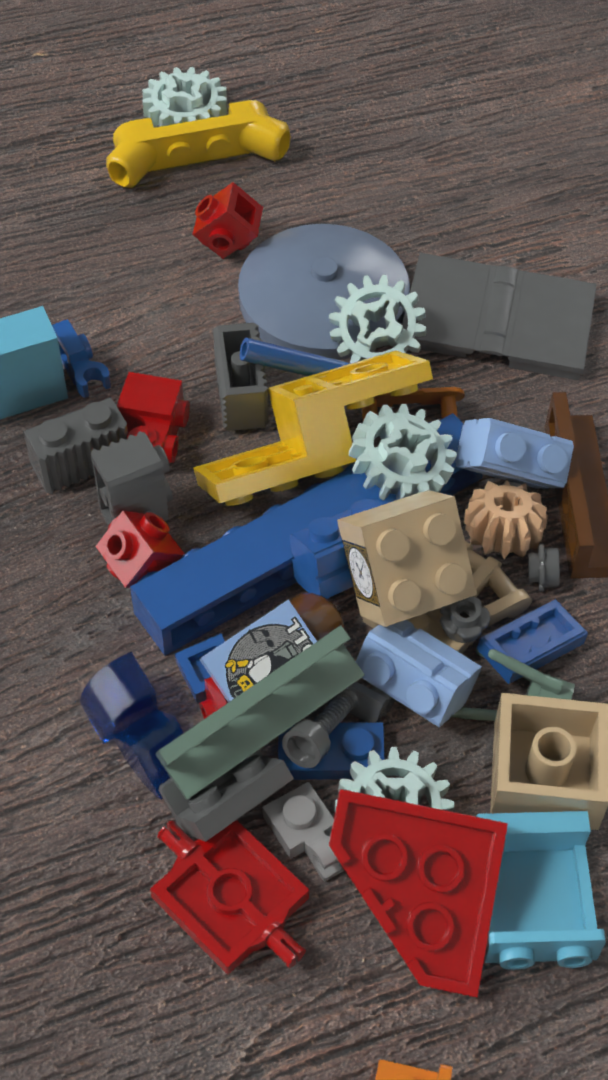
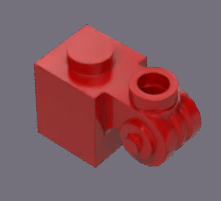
M128 372L117 403V408L127 423V439L129 435L137 436L139 431L146 433L153 447L160 445L169 463H174L179 446V437L176 435L179 427H186L190 413V401L184 400L182 380Z

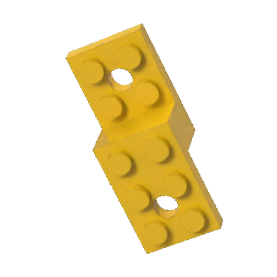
M392 351L269 387L268 392L280 441L193 467L198 486L219 503L225 502L227 506H234L252 500V493L268 488L273 492L284 491L296 487L299 484L298 479L315 474L317 478H324L341 473L343 465L356 462L355 458L349 456L352 439L344 406L346 405L347 409H359L375 403V396L390 392L391 396H402L416 392L419 389L418 383L433 379L429 360L399 351Z

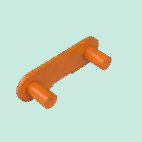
M457 387L421 388L416 392L402 396H391L390 392L375 396V403L362 408V418L364 421L369 411L378 415V407L386 404L391 407L393 404L421 403V405L440 404L442 419L452 413L458 418L456 402L462 400L465 397L463 389Z

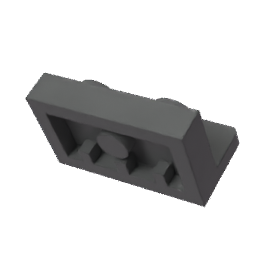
M257 750L187 800L171 778L160 785L159 792L180 828L186 834L206 842L294 778L284 760L263 756L260 750Z

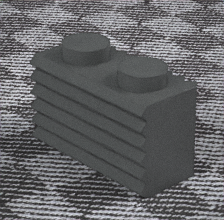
M253 322L216 326L213 329L214 356L223 427L228 431L265 427L269 423L268 387L265 366L240 360L241 344L246 337L261 341L259 325Z
M109 397L99 402H92L84 408L61 417L46 420L38 426L23 431L31 466L45 492L53 494L55 489L61 491L63 486L70 487L72 482L78 484L80 479L87 480L89 475L94 476L91 459L93 449L100 450L102 445L109 447L111 442L119 443L121 438L127 440L128 428L113 399Z
M139 431L137 436L129 435L127 440L121 438L119 443L111 442L109 447L102 445L100 450L93 449L91 459L99 507L108 527L122 511L144 514L151 512L161 517L164 521L169 519L167 502L173 500V495L164 474L170 472V465L160 445L153 447L146 433Z

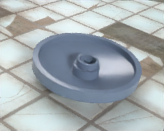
M335 224L303 225L271 236L250 253L239 275V305L245 322H254L259 325L260 339L263 342L336 360L351 358V353L340 357L337 352V348L343 341H332L330 331L339 328V326L330 323L329 320L330 313L341 312L335 303L336 297L348 299L350 295L347 285L352 283L359 290L364 287L363 278L367 275L373 285L379 284L382 275H387L390 287H394L400 280L404 281V295L406 296L410 292L409 277L399 256L383 241L364 231ZM381 297L370 298L363 301V303L379 301ZM401 306L395 317L396 322L400 324L403 323L405 315ZM385 316L384 318L381 317L378 322L369 321L371 332H375L378 327L386 329ZM349 319L348 333L353 342L356 343L357 336L361 330L360 327L353 324V321Z

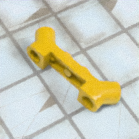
M256 100L235 102L229 104V115L156 128L153 126L151 117L123 123L113 134L115 149L108 155L106 166L113 182L122 187L132 188L150 171L254 153L276 162L287 153L291 134L288 124L270 117L262 102Z

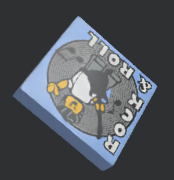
M288 599L201 657L200 661L229 703L317 641Z

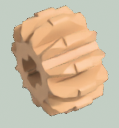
M506 479L503 485L498 486L488 481L484 489L474 490L472 497L469 499L468 509H465L464 516L465 531L469 532L470 544L482 545L485 555L495 551L501 553L504 560L512 552L520 557H524L527 550L538 548L539 542L542 540L548 519L546 514L547 507L542 505L541 494L536 492L528 493L526 484L516 487L510 485Z

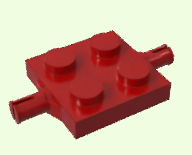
M174 820L167 823V829L165 826L161 828L157 838L163 841L178 857L172 869L150 888L151 897L227 975L239 966L252 952L262 949L266 945L288 968L296 965V959L298 962L301 960L306 949L302 948L283 928L287 919L309 899L310 890L245 827L235 820L206 842L200 839L193 841Z

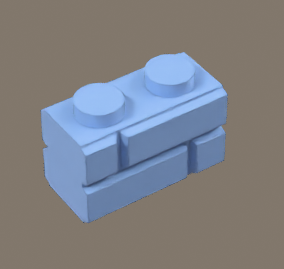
M493 418L465 420L455 463L456 467L503 480L507 479L508 481L526 484L537 489L564 488L567 483L574 445L571 440L557 436L550 437V434Z
M408 620L387 627L378 625L369 631L356 660V663L365 674L362 677L364 680L437 727H441L450 719L451 715H454L464 706L482 667L424 630L414 628V624Z

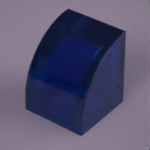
M132 652L115 659L98 671L87 683L81 694L80 704L103 744L159 716L156 691Z
M155 709L114 736L113 739L143 784L157 798L162 800L163 797L159 792V787L171 777L157 758L156 753L184 732L175 716Z

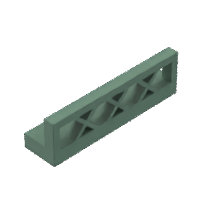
M342 625L156 753L157 758L186 800L365 676L344 645L351 638Z

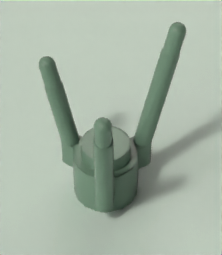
M476 647V649H475L476 654L479 655V656H481V657H483L482 654L477 650V647ZM491 649L488 652L490 659L530 681L526 695L572 699L575 684L543 674L495 649ZM462 707L451 717L495 721L497 710Z

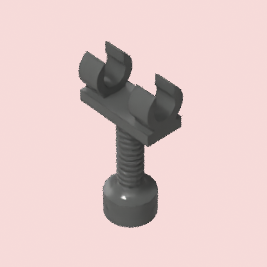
M355 682L330 699L328 706L315 720H301L297 722L283 737V749L288 758L296 765L303 768H313L330 750L329 734L349 712L367 723L380 722L381 717H384L390 711L395 700L375 686L371 690Z

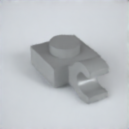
M309 782L262 807L263 818L290 859L305 851L324 882L343 872V867L329 847L334 818Z

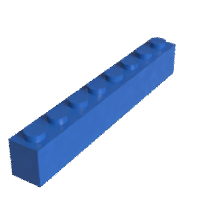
M452 413L439 420L441 425L437 432L439 435L446 434L452 436L453 439L447 449L457 453L464 424ZM455 458L451 465L454 471L447 484H444L439 493L454 495L481 480L483 474L456 467ZM431 460L428 461L425 467L426 473L431 470ZM352 463L341 474L324 483L311 485L300 496L283 505L277 504L272 506L262 516L244 526L231 528L220 539L205 547L188 551L179 561L166 568L145 574L136 584L130 586L134 614L163 655L166 656L296 583L297 580L293 572L292 559L294 556L291 552L290 534L307 528L310 522L317 518H330L349 510L359 500L377 498L383 504H387L397 500L396 494L389 493L388 497L382 500L379 498L381 488L377 485L365 489L363 484L367 475L365 473H353L352 468L355 463Z

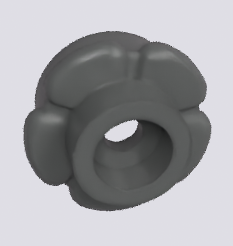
M539 544L538 553L528 554L529 582H539L540 592H544V587H559V549L544 548L543 544Z
M472 596L441 607L440 613L443 616L440 618V624L450 639L460 643H469L481 635L483 628L488 627L490 622L488 609L482 607L481 601ZM466 613L469 615V618H463L460 614Z

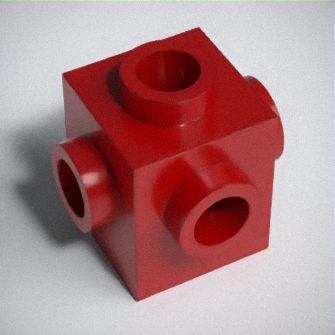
M232 182L215 195H207L200 201L195 210L197 217L192 235L204 246L210 248L224 259L236 250L245 249L253 239L258 237L263 206Z
M122 511L110 523L107 532L95 546L106 560L109 572L120 580L125 588H130V586L136 584L145 574L152 571H160L179 561L184 555V552L169 534L170 528L161 517L151 512L144 514Z

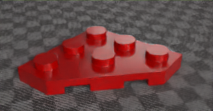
M340 789L329 847L420 986L477 997L508 823Z

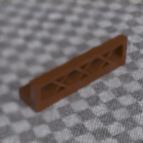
M552 392L545 423V433L550 434V437L557 436L571 440L574 445L567 483L564 488H555L570 579L608 578V493L593 415H570L567 393Z

